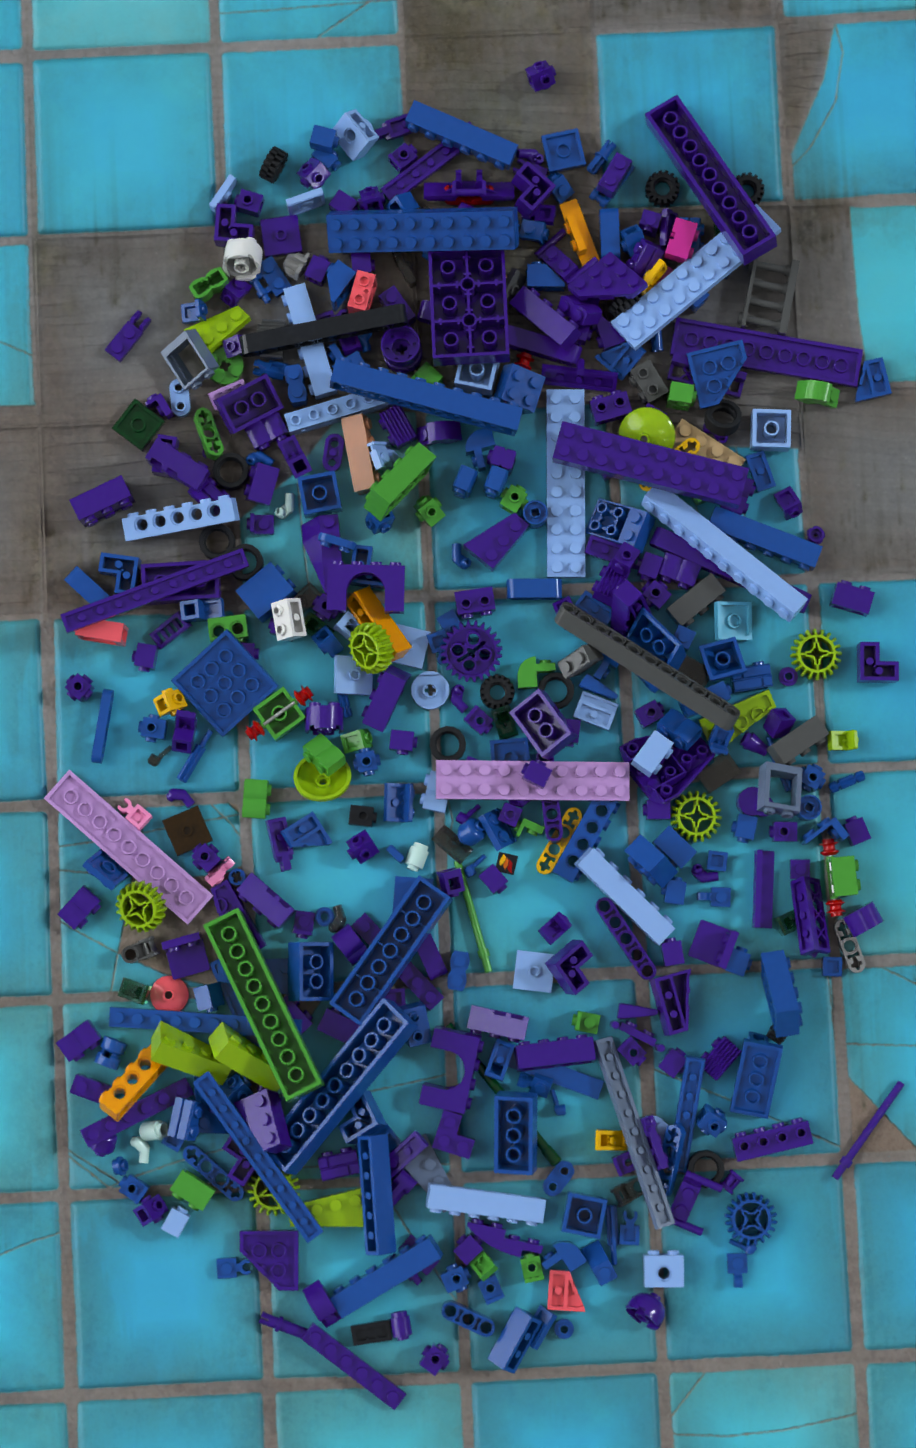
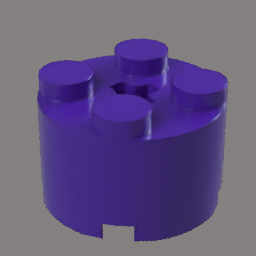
M311 702L309 707L305 708V733L308 734L309 730L313 731V735L320 733L323 735H334V731L338 730L339 734L344 732L343 708L340 707V703L330 702L329 705H321L320 702Z

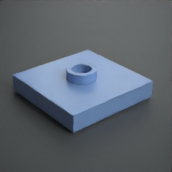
M319 187L286 199L289 215H298L325 205L322 188Z
M396 624L412 648L403 658L392 663L422 669L429 643L426 634L431 632Z
M335 655L334 694L370 696L373 674H367L366 671H361L360 667H356V661L352 660L353 656Z
M517 950L513 989L551 993L553 975L545 963L555 954Z

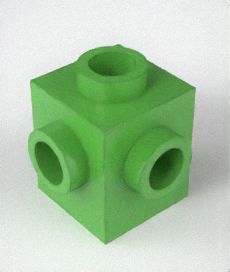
M512 484L509 488L506 487L500 496L503 499L499 507L510 514H517L529 502L527 500L528 494L525 493L526 489L520 485L514 486Z
M422 496L416 501L417 504L413 506L417 511L414 514L419 521H424L430 527L446 516L440 508L442 504L436 497Z

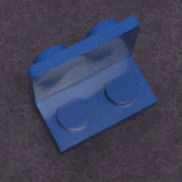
M827 817L817 824L818 829H810L802 835L803 840L800 843L802 845L807 844L827 828L829 829L827 831L828 835L838 842L850 835L836 817L831 819Z

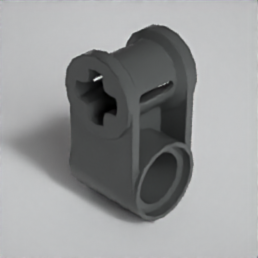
M150 936L125 947L121 954L122 959L126 963L133 964L161 954L154 943L155 937ZM130 949L136 952V957L133 960L126 958V952Z

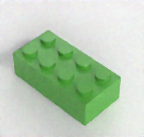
M420 442L414 447L411 445L404 453L405 456L403 458L399 457L393 464L394 468L391 471L387 469L381 476L382 480L380 482L375 481L370 487V492L365 497L367 501L364 508L379 521H382L428 474L437 456Z

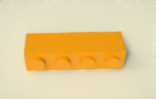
M370 587L353 592L347 599V607L360 625L365 622H375L377 625H381L382 629L387 630L386 634L390 636V642H393L392 648L395 650L392 653L394 656L391 660L392 662L403 658L412 648L391 616L385 614L384 606Z

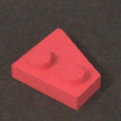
M549 1269L547 1310L585 1312V1307L569 1270Z

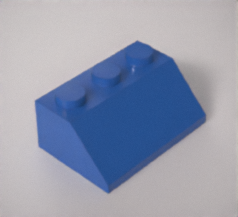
M641 608L626 638L676 670H679L686 657L683 644L645 608Z

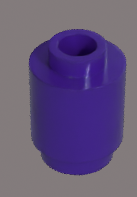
M407 1310L391 1313L392 1318H390L393 1337H397L398 1341L409 1339V1335L412 1334V1328Z

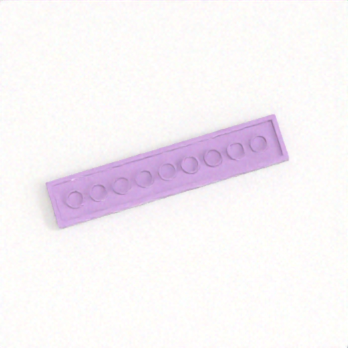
M436 760V799L630 801L629 762L543 761L546 763L545 767L553 771L545 787L541 789L522 779L524 774L521 773L524 764H529L530 761Z
M68 770L44 797L49 804L138 882L145 880L146 884L152 882V888L158 887L157 892L163 893L161 899H166L164 904L187 925L192 922L213 898V895L71 770Z

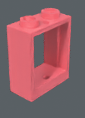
M357 270L347 305L349 314L371 309L377 289L376 274Z
M103 620L73 632L81 640L125 647L129 628L124 623Z

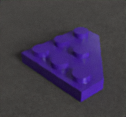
M609 252L567 285V287L580 301H586L588 298L610 300L615 299V297H626V299H634L648 285L644 279L613 253Z
M240 1230V1252L279 1291H298L299 1231Z

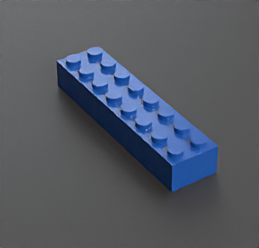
M419 875L329 1004L358 1025H361L378 1003L386 997L453 899Z

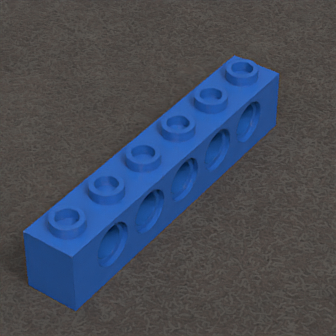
M591 801L552 870L554 874L570 883H573L574 880H579L583 872L578 867H571L568 864V858L575 856L579 859L589 847L592 848L594 846L597 848L602 839L599 837L602 829L604 831L607 830L611 823L608 820L611 813L616 814L621 805L618 801ZM598 806L606 808L607 813L605 816L597 815L596 808ZM595 823L597 831L589 833L587 831V824ZM584 839L587 841L588 847L586 850L578 848L577 842Z

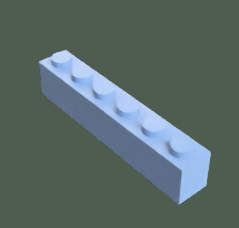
M305 283L283 289L284 295L281 298L284 307L288 306L290 313L286 314L289 325L316 320ZM323 343L297 349L300 360L304 359L306 365L302 367L305 378H310L311 384L308 385L310 395H315L316 400L338 394L336 389L330 388L332 372Z
M589 847L574 865L655 944L660 945L675 930L671 925L673 921L667 915L662 916L658 912L660 908L652 901L649 903L644 898L646 896L645 893L639 888L635 889L631 885L632 881L625 874L622 876L618 872L619 868L612 861L608 863L603 858L605 854L599 848Z
M428 1182L425 1206L430 1208V1212L441 1213L442 1210L449 1211L450 1215L460 1216L461 1213H468V1217L480 1218V1215L488 1216V1220L499 1221V1218H506V1222L518 1223V1220L526 1221V1225L537 1226V1223H543L546 1199Z

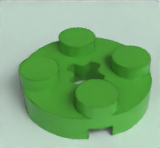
M224 347L215 350L212 355L218 365L222 366V363L226 362L230 366L228 371L218 367L210 379L222 386L238 381L244 371V362L241 355L227 358Z

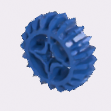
M744 1192L745 1199L737 1195L739 1202L736 1203L732 1199L731 1203L734 1207H726V1209L731 1211V1214H724L725 1217L730 1218V1220L724 1222L725 1225H731L727 1229L728 1233L735 1231L732 1234V1238L735 1239L740 1236L738 1242L742 1243L746 1239L745 1243L748 1246L751 1240H753L754 1245H757L758 1238L764 1243L765 1240L762 1236L766 1235V1237L770 1238L771 1235L768 1233V1230L775 1231V1228L770 1225L777 1224L776 1220L771 1219V1217H776L777 1213H770L775 1208L774 1205L767 1207L770 1200L767 1198L762 1202V1194L756 1199L755 1192H752L751 1198H749L747 1192ZM747 1203L759 1204L757 1208L751 1211H747L742 1207ZM763 1210L766 1213L764 1227L759 1222V1216ZM737 1211L743 1216V1220L738 1228L735 1223ZM744 1212L751 1216L754 1214L753 1218L758 1225L751 1222L747 1223L748 1218ZM749 1227H755L759 1230L758 1233L751 1235L742 1233Z

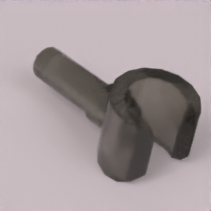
M169 745L158 756L152 753L148 758V763L152 766H158L162 758L172 750V747Z

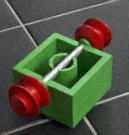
M301 685L302 690L299 692L294 690L295 698L293 699L283 686L254 707L253 711L261 722L259 724V722L253 720V726H246L247 730L245 733L252 741L255 738L258 741L257 736H265L264 729L266 728L277 742L305 722L306 716L298 707V702L300 705L306 706L305 701L308 699L313 701L311 697L314 695L308 686L304 688Z
M834 838L823 839V843L819 844L823 846V851L820 854L828 856L826 857L829 895L833 899L825 903V905L830 906V910L826 913H830L831 917L842 916V912L846 910H843L841 905L845 902L838 899V897L858 895V891L861 890L860 879H857L856 871H859V864L854 856L833 857L832 855H836L839 850L835 849V845L838 842H834Z

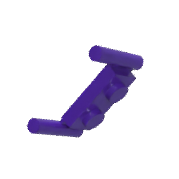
M562 228L534 254L569 285L598 262V259L593 257L579 269L570 258L555 246L567 235L566 231Z
M614 1020L610 1022L611 1028L619 1029L653 1046L659 1052L665 1051L663 1044H655L657 1039L653 1038L655 1034L645 1029L643 1032L637 1030V1025L628 1020L626 1023L621 1022L620 1024Z
M687 1170L670 1207L675 1221L673 1225L701 1236L703 1228L686 1222L699 1195L701 1186H706L721 1193L723 1185Z

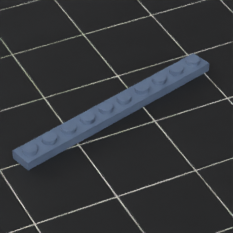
M610 1036L594 1041L595 1052L654 1228L657 1230L675 1224L613 1038Z

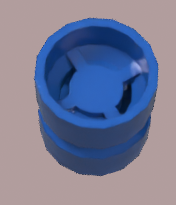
M538 500L528 502L523 509V520L529 524V528L538 529L545 524L548 515L546 505Z
M814 795L801 797V809L796 817L803 821H810L818 817L822 810L819 798Z
M104 1036L100 1045L102 1050L97 1052L94 1062L110 1069L118 1070L121 1063L120 1055H124L127 1044Z

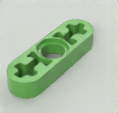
M199 408L194 415L195 426L206 456L211 460H217L224 451L221 438L211 411L207 408ZM200 415H202L204 418L206 417V420H205V424H206V425H204V420H203L202 417H200ZM209 430L214 436L206 437L204 431ZM212 443H213L214 449H215V450H218L217 453H215L214 450H211V448H212Z

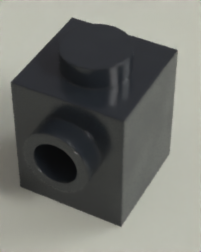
M351 805L349 825L372 828V824H376L377 812H374V807Z

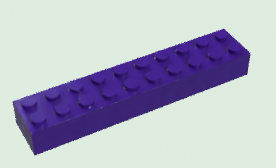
M678 95L645 113L648 128L743 265H747L777 247L775 233Z
M562 421L552 457V462L734 509H738L740 506L749 468L564 421Z

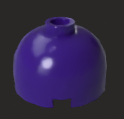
M653 1292L650 1294L638 1293L634 1295L625 1307L627 1308L626 1312L635 1321L647 1323L646 1327L652 1330H658L665 1317V1308L660 1301L661 1298Z

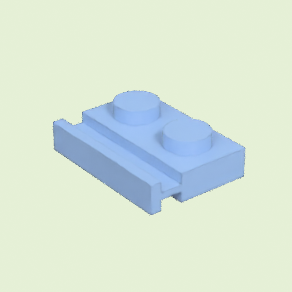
M372 441L367 444L368 447H371L370 455L376 470H392L394 468L393 464L399 456L395 450L391 449L390 442Z
M583 691L573 718L609 731L619 704Z

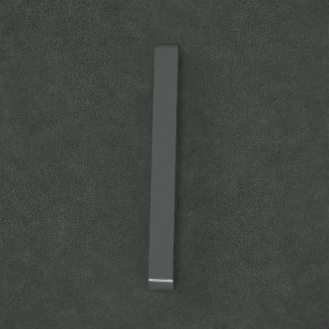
M569 602L561 604L554 618L556 624L721 729L732 730L740 716L738 708Z

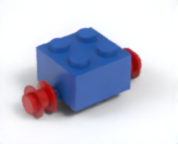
M521 352V354L516 355L519 358L518 362L503 366L494 397L501 399L502 403H517L519 407L523 408V414L535 413L546 377L531 371L532 368L529 364L534 362V359L531 358L532 355Z

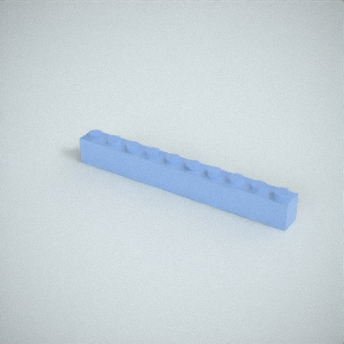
M651 488L645 494L641 506L647 512L652 513L662 524L667 525L676 535L681 536L691 547L696 548L706 559L715 563L720 570L726 572L735 582L744 586L749 593L755 595L767 607L773 609L782 619L790 623L803 609L808 600L805 596L676 494L656 488Z

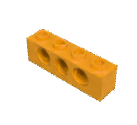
M151 1044L147 1049L144 1048L140 1051L138 1059L134 1063L131 1062L126 1067L125 1073L121 1077L118 1076L113 1081L112 1087L108 1091H104L99 1097L100 1109L117 1122L168 1067L151 1061ZM142 1066H150L148 1070L141 1069ZM132 1079L137 1080L135 1084H129L128 1082ZM117 1094L125 1095L123 1098L120 1099L115 1097Z

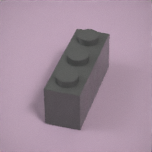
M710 573L670 605L666 612L677 626L681 625L687 628L695 621L693 618L697 614L702 616L709 610L708 606L712 602L721 601L724 598L722 594L726 590L715 576Z
M815 715L769 746L766 750L775 763L791 765L796 762V756L800 754L803 757L811 751L809 747L814 744L816 747L826 741L824 737L830 733L818 716Z

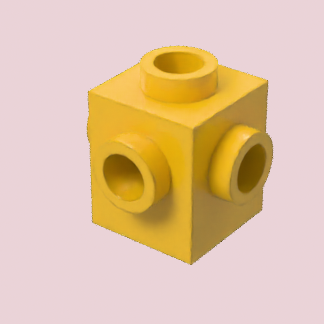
M165 689L161 695L153 699L160 717L169 714L171 717L176 716L177 710H182L188 706L183 693L179 689Z

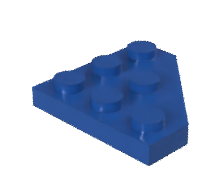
M743 340L686 354L694 388L697 391L696 396L700 410L717 406L723 399L747 359Z

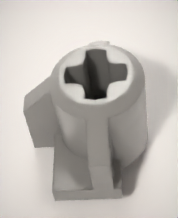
M307 252L306 255L301 253L288 254L283 263L286 275L298 281L306 269L311 253Z

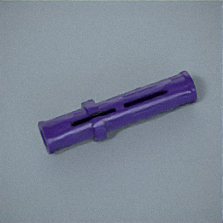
M264 1311L261 1315L263 1318L259 1320V1324L274 1328L276 1332L282 1331L300 1339L308 1330L305 1327L284 1320V1317L280 1316L278 1318Z

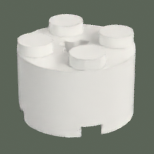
M248 237L229 239L227 241L223 259V270L226 275L230 277L231 274L235 276V280L250 281L256 278V275L261 270L263 256L262 248L256 239Z

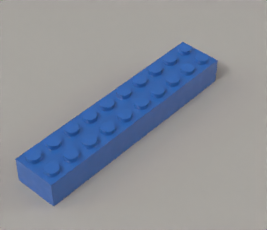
M517 207L331 211L326 215L329 253L514 250L519 246Z
M341 357L340 360H335L330 380V388L510 436H515L518 430L523 408L519 407L517 403H502L501 399L495 397L483 398L482 394L471 392V394L464 393L463 389L457 387L452 389L445 388L444 384L434 382V384L426 383V379L419 377L411 379L408 378L407 374L400 372L392 374L389 373L388 369L381 367L373 369L370 368L369 364L359 362V365L354 364L348 358Z
M383 998L320 1074L325 1085L302 1096L286 1115L285 1121L292 1147L277 1154L268 1152L284 1173L298 1174L419 1027L394 1001Z

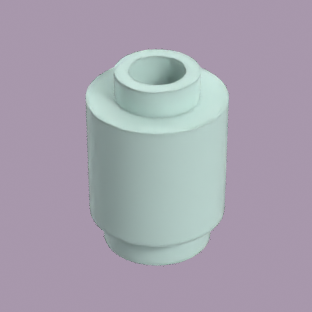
M414 842L405 860V864L408 865L407 868L418 872L419 869L423 870L429 854V847Z
M161 1120L145 1121L139 1128V1134L144 1141L162 1140L167 1137L169 1127L166 1122Z

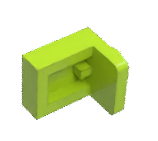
M857 730L828 731L830 733L827 735L828 751L858 749L859 739Z

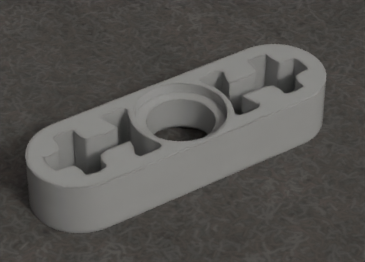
M843 919L837 920L833 925V930L847 968L853 973H860L864 970L866 964L856 937L852 936L848 927L845 929L846 935L851 934V937L844 938L841 941L840 937L844 936L842 931H838V927H840L841 922L843 925H846ZM848 940L852 941L855 945L854 950L851 952L846 951L844 948V943ZM858 953V956H855L856 961L861 962L858 970L856 967L851 966L854 963L853 958L850 957L848 959L847 955Z

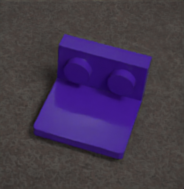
M700 920L688 956L721 969H726L739 932Z
M201 932L161 942L163 950L166 951L174 980L211 969Z

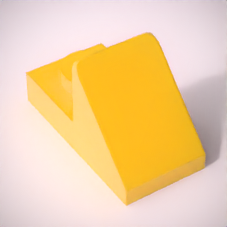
M597 1129L595 1150H627L622 1130Z

